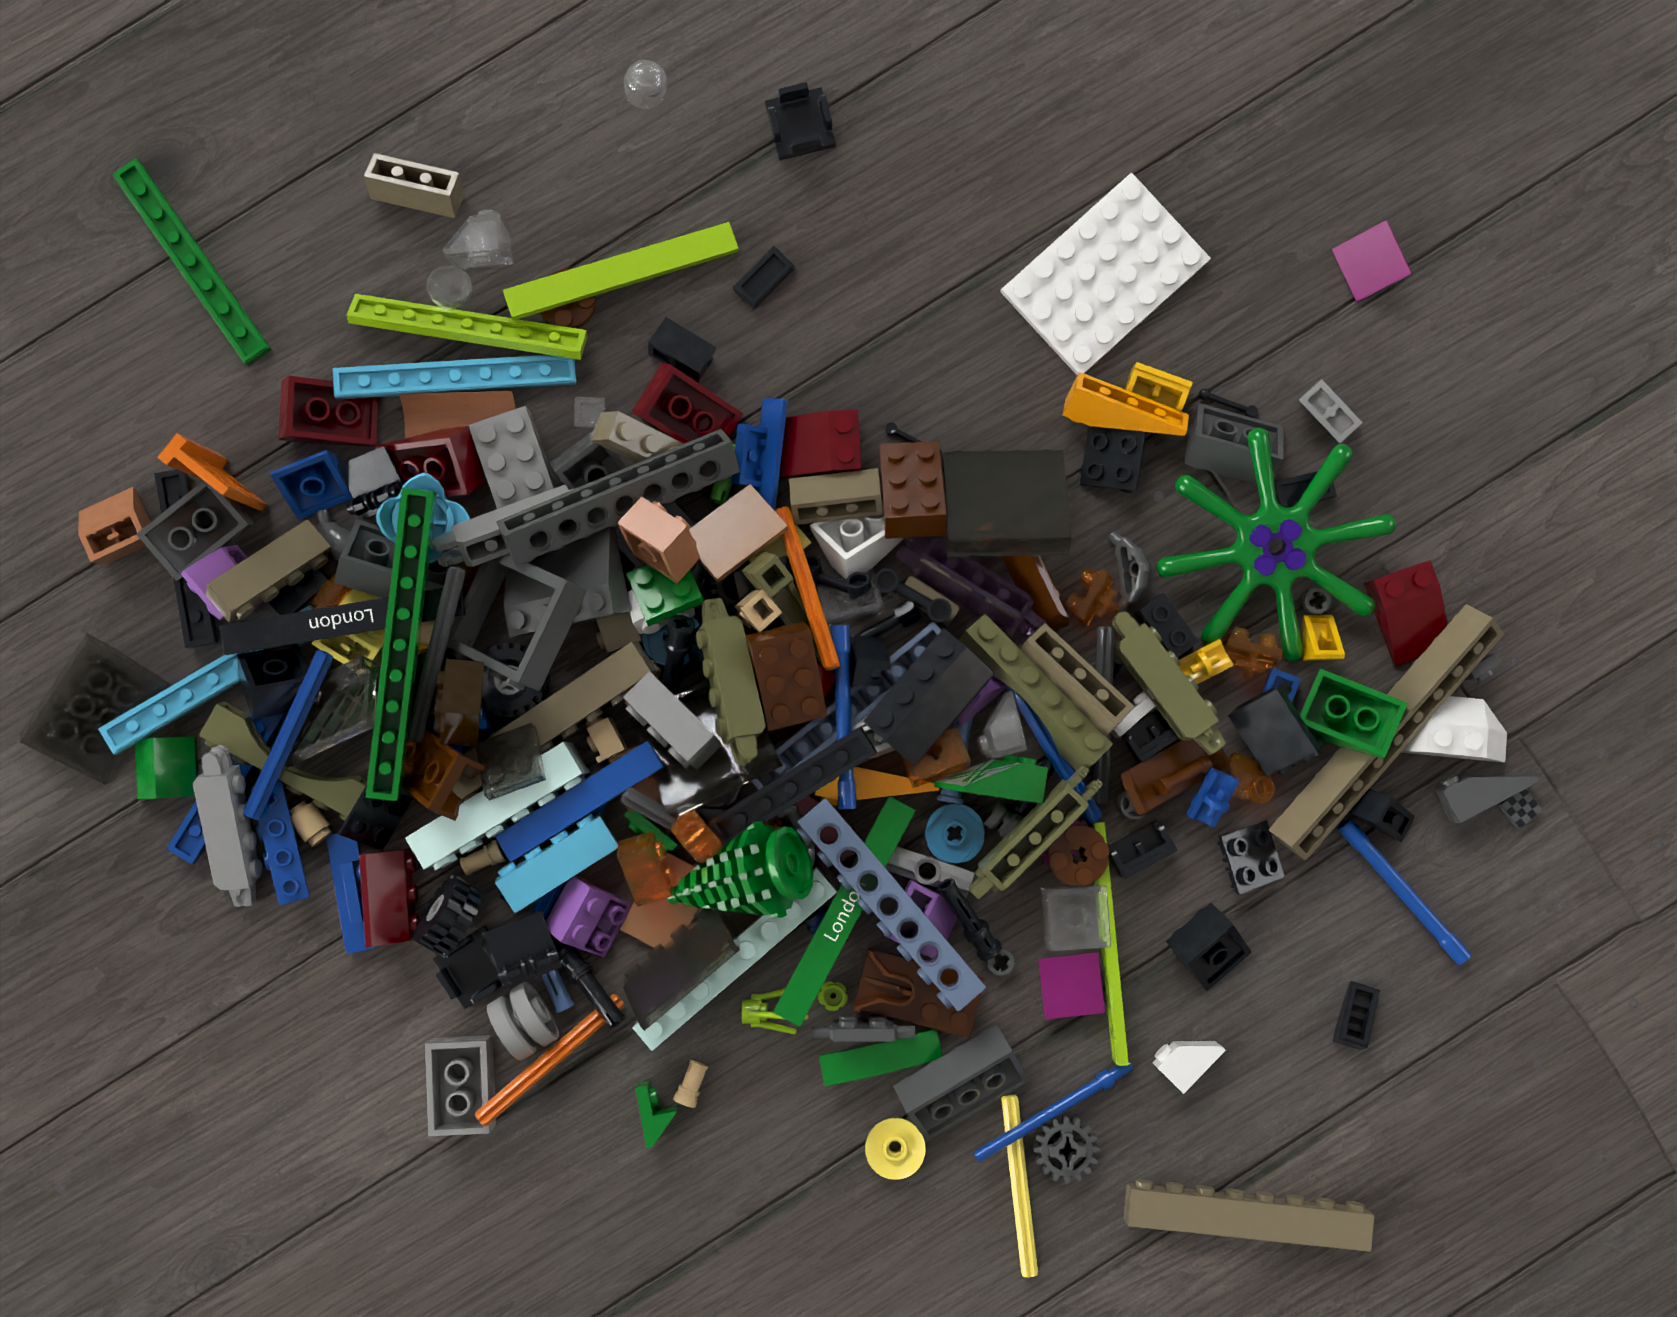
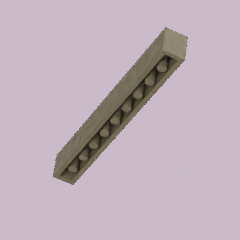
M1466 604L1387 694L1408 704L1385 759L1342 747L1339 748L1305 789L1296 796L1284 813L1276 819L1269 831L1284 846L1306 861L1501 639L1504 633L1496 621L1485 613Z

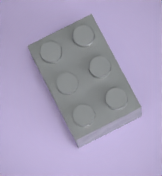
M526 406L469 425L497 509L557 487L532 413Z
M650 671L623 697L629 703L625 709L643 726L649 723L651 726L647 731L664 747L670 744L672 747L668 752L685 768L691 765L698 770L722 746L716 736Z
M493 1035L432 1038L425 1043L428 1137L490 1134L496 1127V1119L489 1125L483 1126L475 1117V1112L495 1096Z

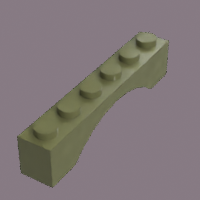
M986 614L978 619L959 638V641L995 674L994 677L1012 688L1037 713L1051 734L1059 754L1076 771L1084 765L1087 768L1091 767L1113 745Z
M225 701L216 704L198 735L206 739L204 743L211 748L218 744L226 746L228 751H230L229 753L233 754V760L245 766L251 764L260 769L259 773H261L271 751V748L265 743L256 729L251 715ZM286 762L279 777L280 781L287 784L286 788L289 791L300 796L303 793L314 799L313 803L324 810L331 808L341 814L340 818L346 821L367 785V780L359 775L325 777L305 772Z

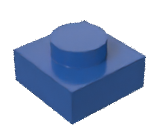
M1270 668L1262 692L1286 680L1292 688V691L1287 695L1292 703L1301 678L1275 668Z

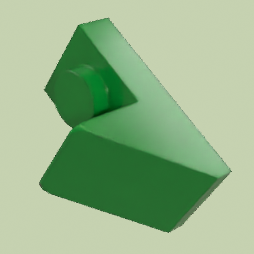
M631 808L624 814L629 820L626 823L629 828L638 835L642 832L646 834L645 838L631 854L674 850L679 846L680 843L671 838L667 832L646 816Z
M648 1080L638 1082L635 1090L646 1148H652L676 1114L679 1106L656 1110L655 1107L659 1106L657 1088L651 1087V1082Z

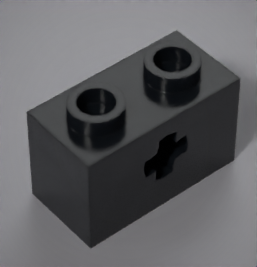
M1164 593L1156 596L1134 612L1142 625L1146 623L1149 628L1152 626L1157 630L1162 638L1160 642L1167 652L1172 651L1176 657H1179L1199 642Z

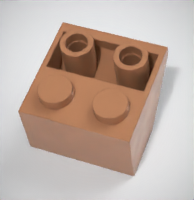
M131 487L79 511L78 535L90 562L106 566L147 547L136 534L151 521L136 488Z

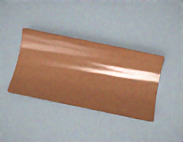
M512 391L399 394L404 413L405 438L446 428L469 426L515 409Z

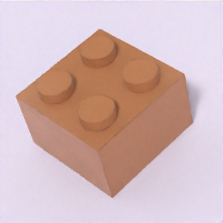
M641 496L618 522L632 555L676 584L700 559L696 548L697 542L689 531L690 525L678 515L673 517L668 514L666 509L656 501L651 503Z

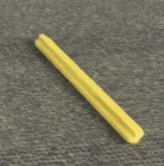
M1013 1094L1005 1095L1001 1098L1005 1132L1021 1123L1018 1097ZM1022 1137L1007 1146L1021 1273L1023 1277L1028 1278L1038 1275Z

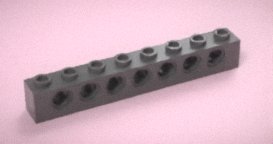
M719 429L496 522L515 565L530 562L537 556L549 551L559 550L564 545L578 539L588 538L593 533L604 528L618 525L619 520L641 496L651 503L656 501L661 505L668 504L690 492L700 491L703 487L714 482L726 480L731 475L740 472L732 441L722 429Z

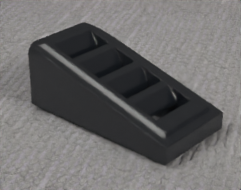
M1354 981L1349 982L1336 1024L1333 1042L1358 1050L1368 1048L1380 994L1379 989ZM1355 993L1369 997L1368 1003L1355 999ZM1352 1005L1366 1009L1365 1014L1351 1010ZM1349 1018L1362 1021V1025L1350 1023ZM1347 1030L1359 1033L1358 1038L1346 1035Z

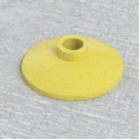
M889 1118L876 1124L869 1132L865 1143V1154L871 1168L880 1176L892 1180L904 1179L914 1174L923 1163L926 1152L923 1135L913 1123L902 1118ZM891 1142H899L901 1145L900 1149L892 1151L889 1148Z

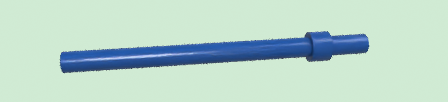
M1129 1062V1065L1125 1066L1117 1065L1109 1071L1104 1069L1095 1075L1094 1080L975 1150L973 1154L979 1163L1101 1089L1106 1091L1115 1085L1114 1082L1134 1070L1131 1063Z

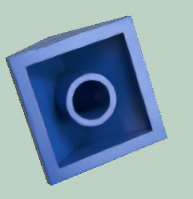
M327 450L270 472V476L298 520L313 515L317 511L328 509L353 499L337 466L341 464L338 456Z

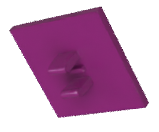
M1387 220L1332 249L1356 302L1412 274Z
M1098 952L1038 959L1045 1020L1105 1013Z

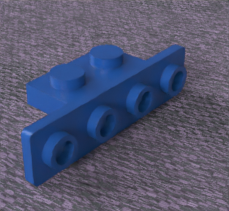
M764 398L760 426L738 424L735 454L740 472L732 475L731 483L745 486L751 484L775 511L787 400Z
M277 781L261 818L258 819L259 824H256L259 840L264 842L266 853L263 854L266 869L268 871L271 870L278 903L283 905L309 898L310 894L282 781Z
M338 833L327 835L326 841L345 952L349 954L374 949L376 946L365 947L359 842L340 836Z

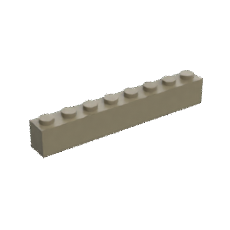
M638 640L630 642L478 744V747H474L463 754L467 758L485 765L486 768L473 779L461 774L452 791L461 798V801L465 802L480 793L479 789L488 784L490 787L503 779V773L512 768L516 771L530 761L527 757L537 752L540 756L554 747L552 741L560 735L565 739L579 729L576 725L584 719L589 723L602 715L603 711L601 708L609 702L612 706H615L623 701L627 690L635 686L649 671L652 674L657 671Z
M1136 1179L1135 1183L1127 1182L1123 1219L1129 1227L1371 1252L1374 1214L1365 1207V1204L1356 1201H1346V1205L1335 1204V1201L1331 1199L1316 1198V1202L1304 1201V1197L1297 1195H1286V1199L1274 1198V1194L1261 1191L1256 1192V1196L1245 1195L1244 1191L1227 1188L1225 1193L1216 1192L1214 1188L1204 1185H1197L1196 1189L1184 1188L1183 1184L1166 1182L1165 1186L1154 1185L1153 1181L1146 1179Z

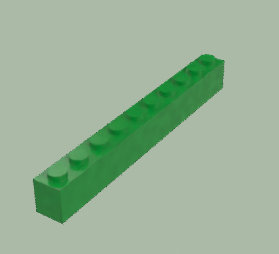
M402 488L365 798L398 801L402 794L437 493L433 491Z

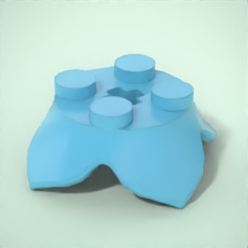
M425 472L409 479L402 487L437 493L432 540L452 532L451 526L470 519L464 507L457 502L447 500L444 488L440 482ZM401 491L397 497L384 501L376 513V521L381 532L394 543L396 542ZM432 545L429 564L436 561L439 555L443 553V551L437 552L433 550Z

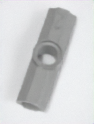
M896 846L885 867L887 871L934 887H938L945 879L952 878L966 898L969 892L968 888L975 872ZM925 862L932 863L936 867V875L930 879L924 878L920 874L921 864Z

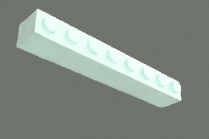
M819 867L813 870V886L810 894L802 900H794L791 909L786 910L787 916L783 918L769 917V915L759 916L632 1027L633 1030L651 1051L837 893V888Z

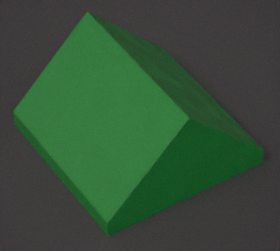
M196 736L149 738L135 744L137 800L195 796L193 782L198 777Z

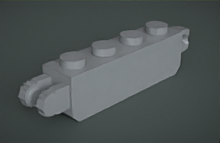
M565 484L451 526L452 532L432 540L433 550L437 552L448 550L439 555L437 559L439 565L447 567L465 561L466 566L474 567L508 554L509 552L496 521L571 490H568Z
M218 744L201 758L203 773L193 782L213 884L220 890H229L234 906H252L256 901L255 882L261 877L262 863L257 856V837L255 832L252 831L250 818L243 814L247 804L245 796L246 782L244 776L241 775L240 766L232 765L228 748Z

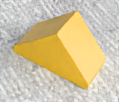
M1303 615V661H1335L1344 659L1345 652L1333 615Z

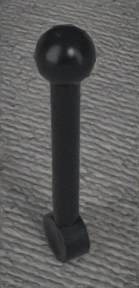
M1205 388L1199 392V397L1202 400L1210 399L1245 412V415L1253 418L1258 413L1257 407L1253 405L1249 407L1211 394Z
M891 422L886 425V433L888 435L896 434L911 443L922 442L897 429L895 423Z

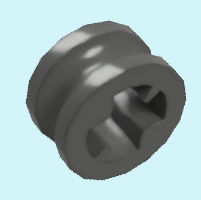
M1320 587L1305 591L1301 598L1303 610L1312 615L1327 611L1331 604V596L1325 589ZM1313 593H1317L1316 597L1321 596L1323 602L1319 603V609H1315L1316 605L1311 606L1309 600L1313 598Z
M1002 948L998 954L1001 957L1004 954L1008 956V959L1005 961L1006 968L1001 970V967L998 966V969H995L993 967L996 963L994 957L987 960L990 971L998 976L1009 974L1015 965L1013 955L1007 949Z

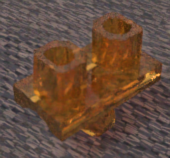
M1086 568L1079 580L1080 585L1090 589L1086 597L1083 598L1072 593L1065 603L1066 608L1077 617L1079 622L1088 626L1094 614L1103 619L1107 610L1116 613L1119 608L1113 602L1117 592L1109 589L1114 579L1109 576V572L1103 569L1097 572Z
M1236 627L1231 632L1224 649L1230 660H1235L1234 666L1244 669V678L1251 679L1255 671L1265 673L1266 667L1274 668L1277 660L1282 658L1283 649L1278 648L1277 636L1267 633L1261 634L1258 638V644L1248 642L1250 631Z

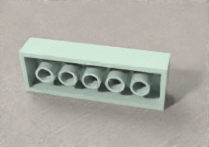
M562 742L460 804L456 821L440 816L405 837L423 869L434 867L435 870L444 868L458 859L455 854L459 852L461 854L469 853L484 844L481 840L483 837H495L509 828L507 823L511 820L514 823L535 812L533 810L534 806L538 804L540 807L546 805L560 796L558 792L565 788L568 791L586 780L584 776L589 774L590 771L572 742Z

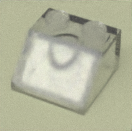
M494 210L480 211L478 215L468 217L443 248V255L456 271L514 264L511 229L501 213H496Z
M1013 691L1002 693L980 728L981 736L976 737L980 754H986L987 759H994L1027 750Z
M1106 885L1041 887L1045 947L1048 950L1064 951L1111 947Z

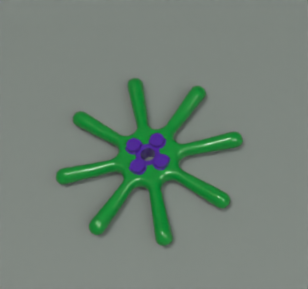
M1255 428L1248 434V444L1260 497L1259 509L1254 514L1244 515L1192 476L1183 475L1179 477L1175 483V489L1178 494L1231 525L1236 530L1237 539L1228 548L1161 558L1157 563V572L1161 577L1168 578L1223 564H1238L1243 570V578L1202 630V641L1208 645L1218 639L1221 640L1252 592L1258 586L1269 585L1276 594L1282 654L1287 661L1293 662L1303 656V646L1291 593V587L1298 578H1310L1360 616L1366 617L1371 615L1376 607L1373 598L1320 567L1315 560L1316 551L1325 544L1389 535L1396 529V520L1390 514H1383L1325 529L1314 528L1309 522L1310 512L1351 461L1353 456L1351 448L1346 444L1336 445L1300 500L1292 507H1284L1276 499L1269 434L1263 428ZM1274 539H1281V549L1276 553H1270V542Z

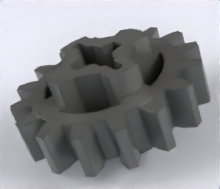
M1063 1114L1061 1122L1053 1118L1051 1119V1126L1041 1125L1044 1130L1043 1134L1035 1133L1036 1140L1040 1142V1144L1033 1145V1151L1040 1153L1035 1158L1036 1163H1045L1041 1170L1045 1175L1052 1171V1179L1054 1181H1057L1060 1175L1063 1176L1065 1183H1069L1070 1176H1075L1078 1181H1081L1080 1173L1082 1171L1089 1175L1091 1174V1170L1088 1167L1089 1163H1098L1097 1159L1092 1155L1093 1153L1100 1152L1098 1145L1092 1144L1098 1138L1095 1133L1087 1134L1091 1129L1090 1125L1085 1123L1080 1126L1081 1120L1077 1116H1075L1072 1122L1069 1121L1067 1114ZM1072 1130L1082 1135L1085 1142L1075 1140ZM1059 1131V1134L1053 1140H1049L1054 1133ZM1067 1138L1071 1148L1067 1150L1065 1159L1061 1149L1065 1147ZM1047 1156L1056 1157L1059 1160L1060 1167L1054 1165ZM1080 1157H1083L1078 1164L1073 1166Z

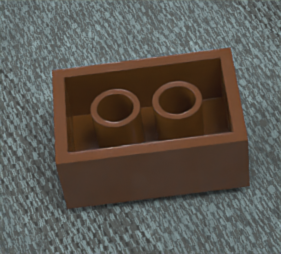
M939 441L879 444L885 539L944 536L946 533V506Z
M804 621L745 635L765 725L768 731L828 717L811 629Z

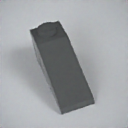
M1456 774L1440 782L1442 786L1433 791L1449 821L1462 823L1540 781L1537 776L1458 777Z

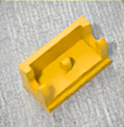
M1136 362L1131 369L1124 389L1182 411L1193 382Z

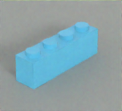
M590 813L577 821L578 827L567 833L564 829L551 837L552 843L541 849L540 846H537L524 855L526 860L516 866L511 862L498 871L500 876L496 878L495 884L514 913L619 848V843L600 813L594 817Z

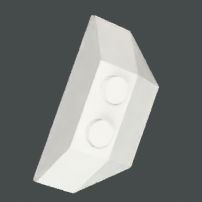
M1450 696L1401 753L1504 763L1506 758L1507 732L1484 699Z

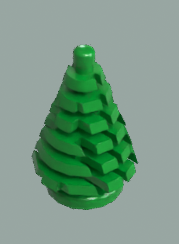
M756 821L747 827V830L708 857L706 862H702L691 872L683 876L678 885L669 887L666 890V898L670 904L683 902L686 906L714 910L718 908L721 911L783 918L787 916L786 910L791 909L794 900H802L810 894L814 873L811 856L804 840L793 828L784 826L774 830L770 825L764 826L763 821Z

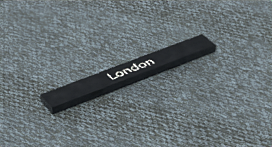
M443 588L425 591L422 622L435 620ZM462 589L454 617L466 615ZM389 597L219 625L224 655L385 629Z

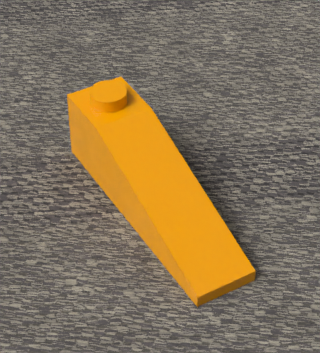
M1081 372L1078 373L1065 399L1062 416L1068 417L1073 422L1083 423L1088 426L1185 436L1187 433L1189 414Z
M859 767L853 768L856 782V800L938 791L940 789L934 787L935 783ZM839 777L816 791L815 796L821 797L820 802L826 798L831 805H838L837 782Z

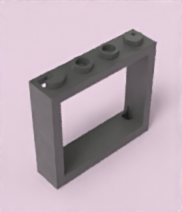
M510 554L481 564L465 597L464 607L466 615L455 618L447 646L454 649L452 655L461 660L470 661V659H473L472 661L484 662L485 672H488V669L491 668L489 673L491 676L505 682L510 678L508 684L523 691L524 687L527 686L540 691L587 590L530 563L515 565ZM509 568L555 589L518 670L472 648Z

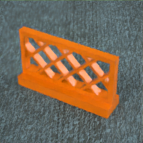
M177 433L157 457L172 468L204 480L223 496L262 512L268 506L267 503L223 469L229 461L220 453Z

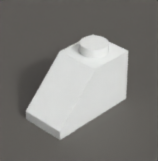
M1173 1041L1170 1045H1163L1156 1052V1060L1153 1064L1184 1094L1226 1050L1216 1041Z

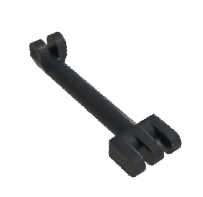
M906 600L892 608L895 614L856 635L877 637L899 624L906 628L917 622L921 618V614L913 602Z

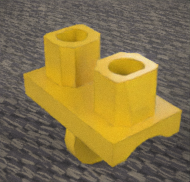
M1220 639L1179 659L1181 664L1179 666L1180 670L1185 676L1190 675L1197 684L1234 666L1225 652Z

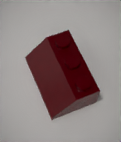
M411 849L383 850L360 854L365 947L413 940L415 936L414 930L418 927L417 922L420 918L419 915H415L414 903L418 902L417 885H413L412 873L416 871V859L414 855H411Z

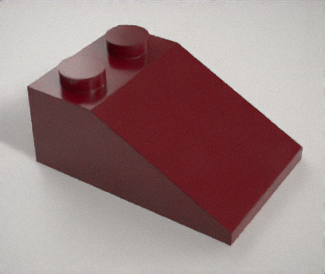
M663 362L631 412L663 434L684 444L719 429H722L729 438L743 415L741 411L672 365Z
M288 376L281 381L278 440L310 444L376 446L379 397L336 400L333 381Z
M858 409L823 411L786 417L779 479L861 470Z
M469 426L441 429L376 446V449L386 446L404 484L414 476L425 472L438 480L444 488L445 497L468 495L486 482Z
M1431 560L1364 583L1368 596L1373 598L1376 603L1374 613L1394 666L1418 659L1432 644L1433 640L1447 627L1442 591Z

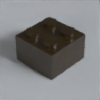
M446 659L445 671H439L434 732H440V744L478 747L484 662Z

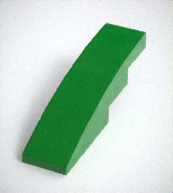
M934 1028L915 1032V1039L897 1038L895 1042H870L850 1046L849 1049L819 1054L825 1087L902 1070L942 1057L938 1032Z

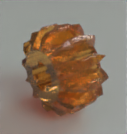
M693 810L682 814L671 825L673 834L699 863H704L706 860L711 859L722 847L719 838Z

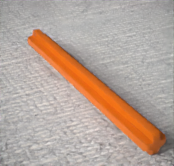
M787 506L779 508L775 512L788 525V531L781 536L823 668L826 671L837 669L840 666V662L801 540L793 521L792 512Z
M612 994L610 998L619 1010H622L625 1006L624 1002L618 995ZM597 1010L592 1011L475 1112L477 1120L483 1126L489 1125L600 1029L606 1022Z

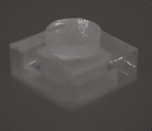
M575 397L574 427L595 429L600 413L606 412V399Z

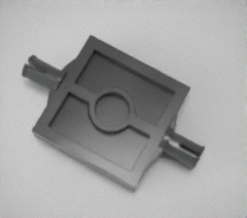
M840 1015L839 1020H833V1025L811 1026V1038H830L833 1042H895L897 1038L915 1039V1025L897 1026V1024H893V1020H887V1016L870 1015L869 1020H857L856 1015Z

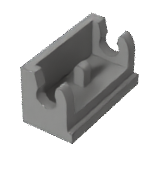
M1322 379L1317 381L1310 390L1299 398L1300 403L1338 443H1341L1363 423Z

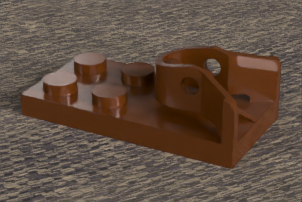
M426 725L424 737L420 743L411 741L407 743L402 787L428 810L456 821L461 798L452 791L455 783L461 774L473 779L482 773L486 766L467 758L452 745L440 744V736Z
M868 948L853 1005L854 1011L860 1012L861 1009L970 1038L981 993L959 1012L954 1006L948 1009L937 997V994L940 992L938 987L933 982L928 986L916 972L921 967L914 959L908 962L902 956ZM947 968L941 973L940 979L945 984H951L956 980L957 972ZM978 976V978H979V979L983 982V984H984V980H985V979Z

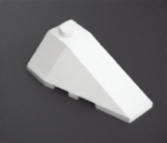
M883 515L817 522L810 525L811 531L830 565L845 580L853 573H865L873 568L904 539H885Z

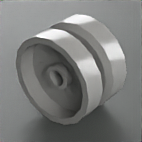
M526 981L510 990V999L500 996L487 1005V1013L496 1034L509 1053L521 1062L536 1052V1043L545 1047L560 1037L556 1021L548 1006L536 989Z

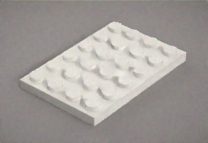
M1131 172L1007 283L1000 292L1070 369L1078 375L1079 372H1087L1208 263L1211 258Z

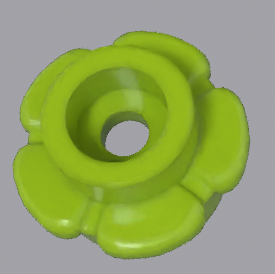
M829 981L822 985V991L818 994L821 1005H824L829 1011H836L839 1007L845 1006L848 995L845 993L846 987L842 983ZM831 993L836 994L834 999L830 997Z

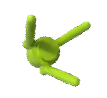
M785 988L763 994H751V999H743V1024H751V1027H762L784 1033H797L795 1028L766 1022L767 1018L784 1019L768 1011V1003H762V1001L782 996Z

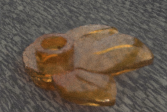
M1232 753L1229 758V770L1232 776L1240 781L1233 796L1239 799L1248 798L1255 804L1269 802L1275 793V786L1271 780L1273 774L1267 776L1255 757L1250 760L1242 754ZM1257 785L1260 788V794L1257 792Z

